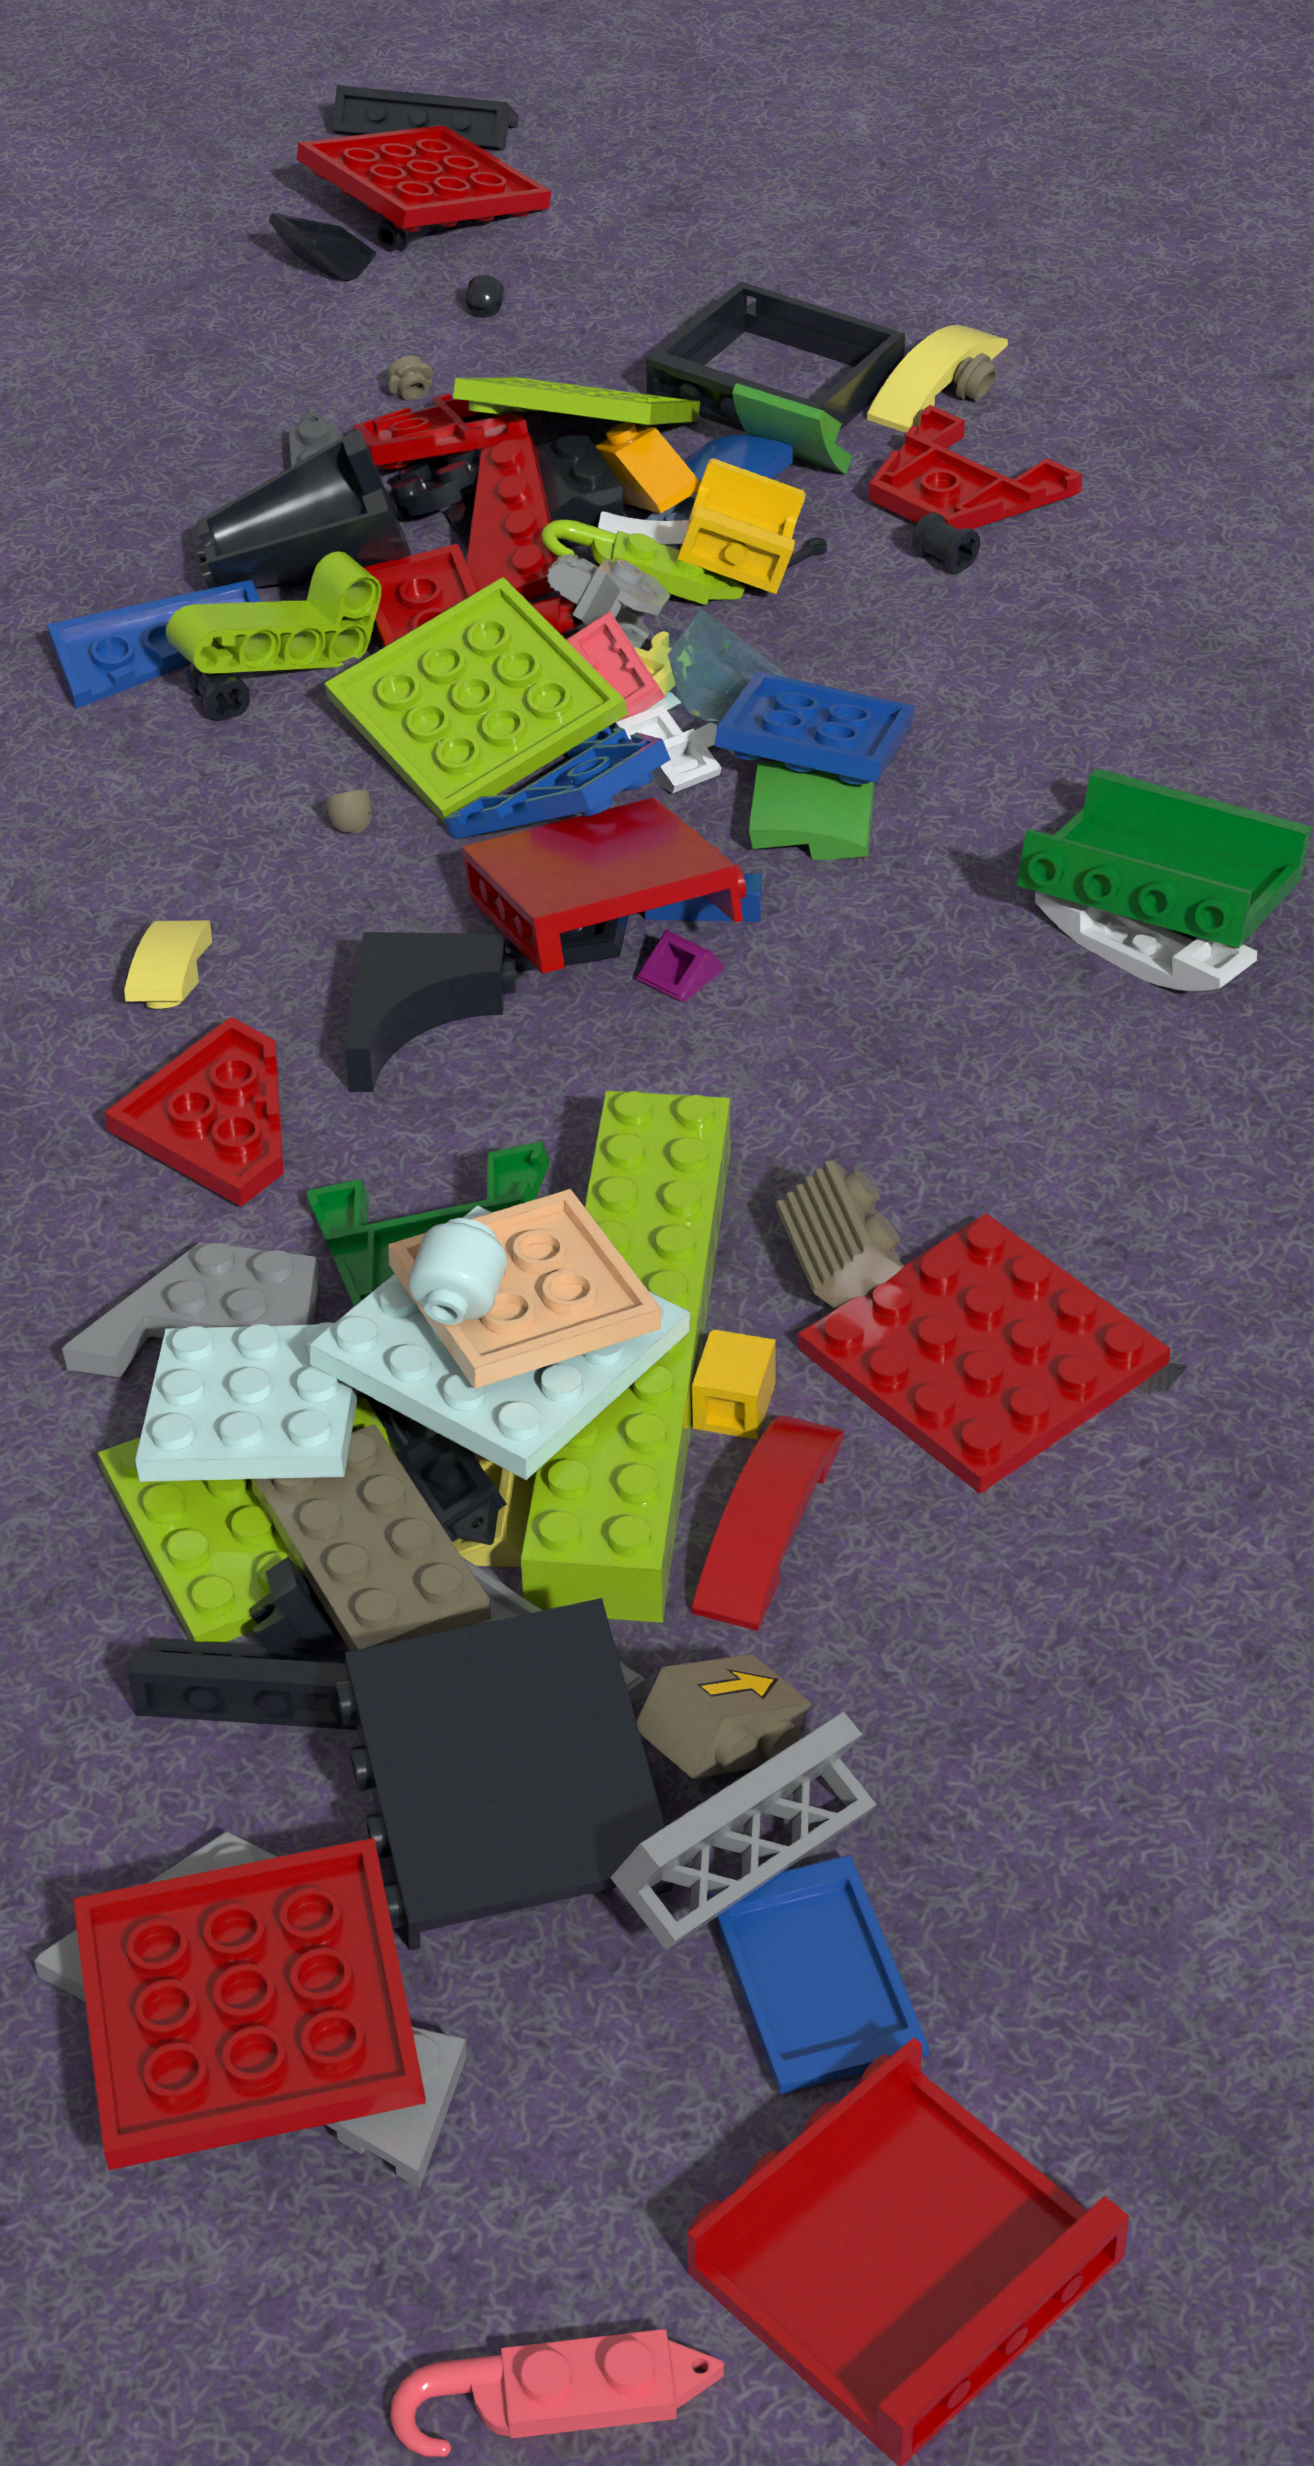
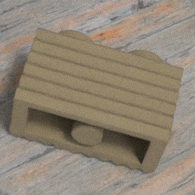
M831 1160L824 1162V1168L815 1169L814 1176L805 1177V1183L796 1185L795 1192H787L784 1200H777L776 1209L813 1293L837 1309L853 1298L870 1295L878 1285L885 1283L904 1268V1265L900 1262V1257L895 1252V1246L900 1243L898 1233L891 1223L875 1209V1203L880 1200L876 1187L861 1171L855 1170L849 1173L835 1161Z

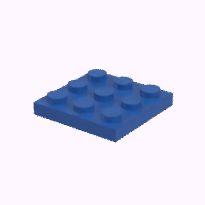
M757 671L717 725L714 746L728 749L733 756L745 760H757L764 757L784 762L787 768L798 772H812L817 769L838 774L839 779L851 784L878 783L912 726L915 706Z

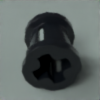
M931 512L928 515H924L917 523L912 534L911 549L914 554L922 558L932 556L944 562L947 570L958 575L974 563L980 549V536L970 528L960 530L947 524L944 516Z
M191 663L186 675L188 686L196 695L203 697L204 709L213 720L223 721L240 716L247 710L250 705V690L241 679L234 677V672L205 673L209 679L208 682H205L202 678L203 672ZM232 692V694L235 696L234 702L232 701L228 693Z

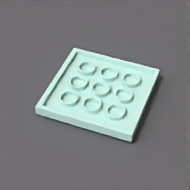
M477 1205L463 1218L473 1219L492 1212ZM394 1274L309 1344L310 1364L527 1480L689 1333L690 1312L649 1292L662 1308L661 1329L474 1389L396 1274Z

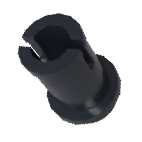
M385 217L377 229V237L381 246L387 251L396 249L402 252L408 247L410 242L426 234H432L435 231L436 224L421 226V229L418 231H404L396 228L393 222Z

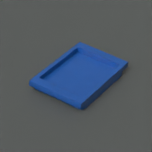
M851 1855L783 1871L715 1918L718 1933L764 2059L780 2094L864 2073L876 2058L883 2054L892 2056L913 2037L922 2043V2058L929 2056V2045ZM708 1892V1900L716 1894Z

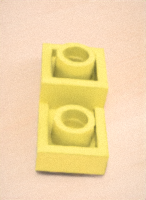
M210 920L154 921L142 937L132 960L124 989L125 1001H146V1006L153 1009L171 1008L179 1005L199 983L197 959L212 943Z

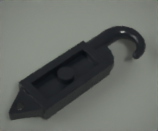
M383 1404L379 1409L377 1417L386 1430L390 1447L451 1541L454 1542L461 1538L492 1545L495 1539L498 1510L507 1505V1503L469 1449L420 1423L407 1430L401 1421L402 1413Z

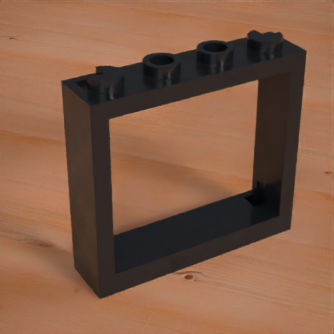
M739 282L646 358L647 394L700 401L699 417L745 432L737 415L732 393L735 384L738 383L823 410L842 424L841 430L874 401L888 377L904 359L905 333L751 284ZM747 296L756 298V302L753 301L750 305H747ZM744 332H748L853 366L854 368L814 402L704 365Z

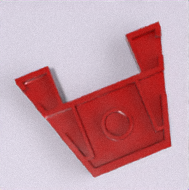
M450 393L432 398L434 407L411 412L410 408L405 407L353 425L354 431L360 429L375 466L381 465L383 469L403 467L414 459L442 457L452 453L487 448L528 433L526 420L517 411L464 423L460 418L484 412L468 410V400L452 399Z
M929 405L921 413V423L918 427L911 426L905 434V444L900 451L893 450L869 482L870 501L916 523L924 515L936 512L945 517L947 524L961 530L963 528L974 529L1077 495L1081 492L1082 474L1046 458L1015 479L1006 477L948 450V447L964 438L965 420Z

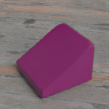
M666 929L635 979L684 1003L718 975L724 966L712 951Z

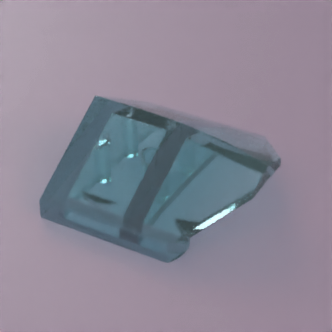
M700 609L668 653L680 702L691 715L705 721H721L757 671L782 677L786 676V673L702 609Z

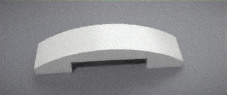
M1038 891L1035 892V903L1075 942L1149 983L1185 991L1220 989L1257 961V950L1244 944L1238 949L1199 937L1193 941L1161 926Z

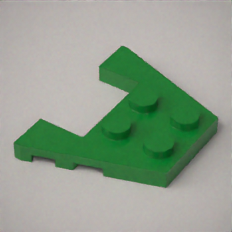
M543 1141L488 1152L486 1200L368 1224L369 1195L361 1179L307 1190L309 1203L315 1213L354 1307L395 1274L389 1266L388 1244L424 1234L433 1226L447 1223L451 1219L463 1218L477 1205L493 1213L535 1200L549 1167V1156Z

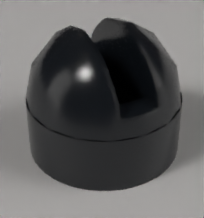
M479 275L472 278L467 285L465 296L468 310L481 318L491 317L500 310L504 298L502 283L488 275Z

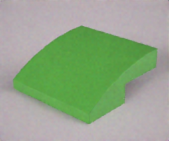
M738 383L735 384L732 392L739 420L747 435L770 438L793 445V458L846 475L852 455L835 444L842 425L840 422L823 410Z
M781 761L758 763L749 825L752 848L760 849L809 844L812 859L835 860L868 856L875 790L874 782L851 784L839 779L838 774L817 769L812 772H798L787 768L784 762Z

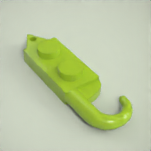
M555 520L547 524L541 533L545 547L559 557H563L565 553L567 555L575 554L573 550L563 546L557 539H565L591 548L594 559L600 565L606 558L612 562H615L616 559L627 561L644 573L657 579L669 594L707 605L709 599L734 600L741 598L745 590L744 586L732 578L677 559L680 550L659 544L645 534H628L619 530L615 534L572 520Z

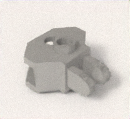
M565 553L563 557L560 556L558 561L556 560L552 567L548 569L549 573L546 575L548 577L547 582L550 583V588L553 587L555 591H560V595L577 604L573 615L583 621L581 625L588 626L610 611L632 646L641 648L651 631L637 615L625 608L628 606L636 611L658 615L671 596L657 579L621 559H616L615 562H612L606 558L598 567L584 558L579 559L578 555L574 556L572 553L570 555Z

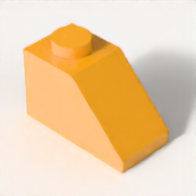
M625 422L609 430L606 434L608 439L595 446L622 484L624 504L661 514L698 491L700 486L699 479L656 428Z

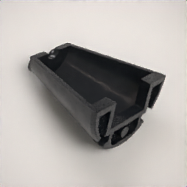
M360 429L347 434L198 520L197 525L202 540L194 543L201 561L199 566L209 589L252 580L255 587L311 581L315 568L322 558L337 551L348 554L363 568L387 561L400 560L412 555Z

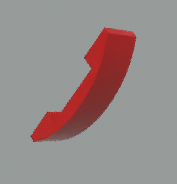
M780 1415L770 1424L748 1458L728 1500L699 1580L692 1604V1614L755 1631L759 1630L780 1583L781 1562L817 1482L824 1484L844 1439V1430L785 1415Z

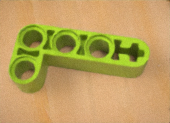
M337 551L328 554L317 564L307 600L191 604L183 606L169 619L166 627V637L168 642L203 673L339 667L344 665L342 661L354 656L358 659L365 654L370 642L382 588L380 582L348 554Z

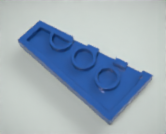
M243 581L47 624L49 641L75 709L189 664L190 662L168 642L166 637V627L172 615L183 606L191 604L261 602L253 581Z

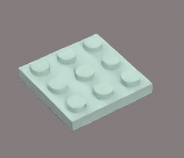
M334 1323L285 1326L257 1324L247 1327L209 1328L190 1326L186 1328L165 1329L135 1460L139 1482L344 1477L359 1390L311 1365L309 1344Z

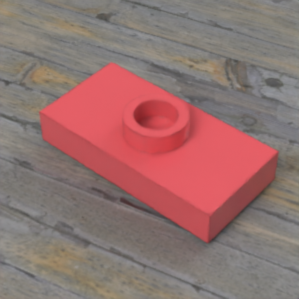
M610 611L566 640L625 699L628 715L620 720L641 713L665 698L660 687Z

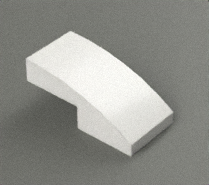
M663 704L615 723V728L625 729L629 739H631L630 735L636 732L663 739L671 760L652 771L653 780L672 793L716 777L721 773V766L695 730L691 729L682 732Z

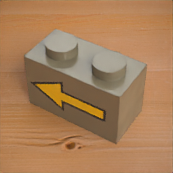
M753 1654L662 1667L637 1719L639 1733L692 1779L757 1768L799 1741L802 1735L800 1727L812 1702Z

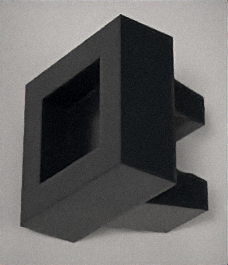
M289 1556L266 1571L270 1593L251 1607L249 1611L251 1617L258 1624L254 1627L255 1635L270 1654L299 1638H302L310 1650L315 1652L336 1637L332 1620L307 1579Z

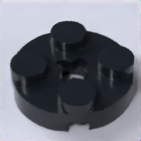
M475 450L452 453L446 457L447 463L429 468L427 462H422L402 470L399 473L402 480L392 485L389 492L396 515L402 516L406 508L410 516L433 512L463 500L462 488L473 483L476 490L480 457H477Z

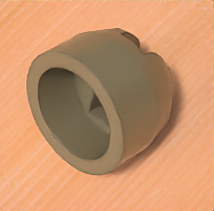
M368 790L343 792L325 799L331 823L342 832L358 833L365 829L372 819V804Z

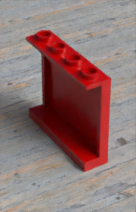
M655 797L606 809L595 815L578 816L461 846L468 890L472 902L542 974L565 968L559 933L704 895L734 923L743 921L740 899L746 897V883L740 867L737 864H733L720 853L716 846L713 847L699 835L697 830L690 828L676 813H672Z
M915 2037L892 2056L883 2054L876 2058L864 2071L858 2086L837 2104L830 2101L819 2107L809 2118L800 2136L781 2152L772 2150L762 2156L751 2169L746 2182L724 2201L716 2199L704 2206L693 2219L687 2232L688 2274L897 2466H903L1124 2258L1129 2215L1105 2195L1088 2211L926 2077L921 2072L922 2043Z

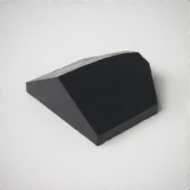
M271 213L270 224L290 250L314 268L333 278L344 281L357 279L375 258L376 251L341 226Z

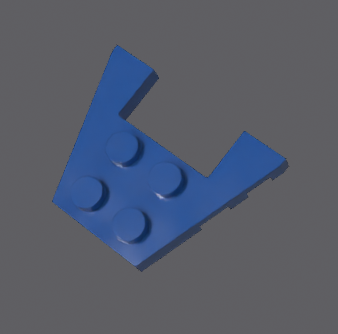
M608 726L567 751L569 761L516 794L480 796L443 820L450 836L454 839L576 813H581L584 817L595 815L611 807L614 803L611 797L620 791H630L649 783L654 778L652 771L671 760L664 741L661 738L639 732L630 735L631 739H629L624 728L616 727L610 730Z

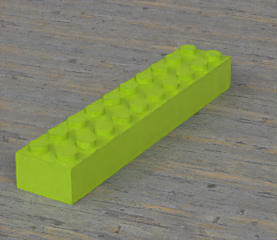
M606 1091L585 1209L649 1292L690 1312V1325L688 1334L537 1470L521 1556L523 1598L541 1610L602 1598L608 1619L663 1623L693 1416L692 1383L701 1360L731 1152L730 1098L642 1093L637 1091Z

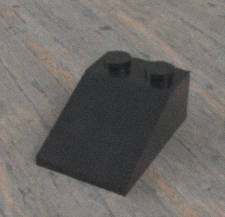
M587 434L564 436L555 442L541 444L536 447L552 522L555 520H572L598 528L602 511L623 516V486ZM476 490L446 510V517L467 550L469 548ZM557 539L563 546L569 549L583 546L565 539Z

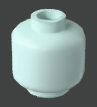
M467 1218L451 1219L447 1223L433 1226L424 1234L410 1272L408 1286L414 1299L424 1307L426 1314L437 1322L456 1325L463 1321L479 1319L489 1313L494 1306L506 1270L508 1257L501 1243L497 1241L495 1233L488 1226Z

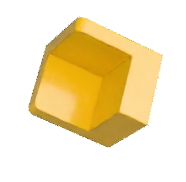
M712 1330L709 1333L692 1383L693 1429L758 1440L776 1381L775 1339L721 1330Z

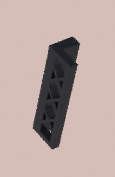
M337 85L331 130L339 134L364 135L444 125L480 148L504 150L508 127L517 128L519 115L507 102Z
M150 1639L147 1651L133 1650L128 1670L135 1715L357 1730L356 1723L343 1726L334 1682L346 1680L345 1652L350 1651L318 1649L312 1652L306 1648L283 1647L270 1654L265 1646Z

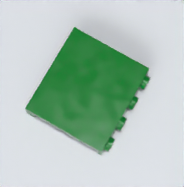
M1097 768L1089 775L1084 808L1054 835L1031 829L1025 832L1017 886L1239 949L1301 880L1313 826Z

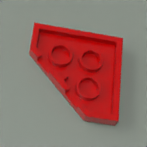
M232 1016L104 1112L109 1132L240 1207L244 1206L284 1174L276 1043L274 1039Z

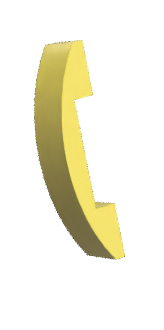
M951 325L935 331L918 343L894 369L874 399L867 413V420L907 433L911 426L917 427L921 423V413L927 406H935V396L954 380L959 366L967 357L974 359L978 354L984 353L992 360L1008 346V339L963 325Z

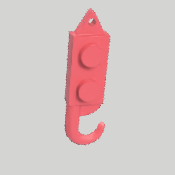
M666 2329L501 2348L502 2355L435 2362L416 2369L400 2383L391 2401L390 2421L396 2437L410 2451L425 2457H445L451 2451V2444L447 2440L427 2436L416 2425V2410L424 2401L433 2397L472 2393L476 2411L484 2425L495 2434L509 2436L510 2439L677 2419L676 2410L724 2376V2362L668 2340ZM698 2369H703L706 2372L700 2374L696 2373L695 2371Z

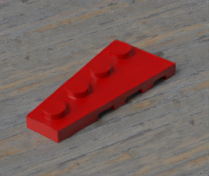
M529 433L481 450L466 563L478 592L504 577L526 600L555 591L553 587L550 588L551 585L547 582L548 577L546 575L549 573L548 569L559 558V556L550 552L545 547L541 537L544 527L551 523L552 520L536 446Z

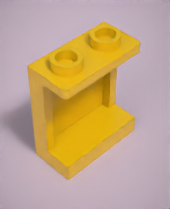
M710 459L693 502L677 559L777 594L794 549L796 540H793L792 537L806 493L801 489L720 460Z

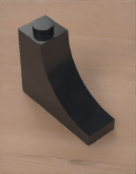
M363 932L345 1045L349 1092H374L377 1078L387 1061L402 1046L422 1033L456 1020L487 1015H503L505 994H516L517 959L506 958L505 934Z

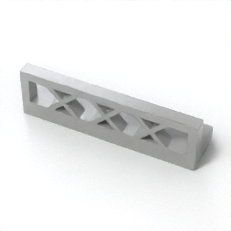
M845 1712L837 1715L640 1843L610 1877L666 1951L853 1825L877 1805L840 1759L862 1735ZM822 1775L846 1808L839 1813L809 1806L810 1782ZM793 1794V1801L785 1799ZM766 1813L792 1820L790 1846L759 1839L761 1814ZM808 1825L816 1827L808 1833ZM744 1826L743 1834L735 1832ZM715 1846L742 1854L741 1879L734 1880L708 1873L709 1850L711 1847ZM758 1858L767 1860L758 1866ZM693 1860L692 1868L684 1866L685 1864ZM661 1880L691 1888L690 1913L678 1921L674 1919L651 1889L652 1886ZM707 1892L716 1894L707 1901Z

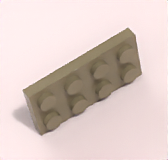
M375 1424L351 1433L344 1477L251 1479L254 1494L350 1651L472 1626L491 1619L489 1597Z

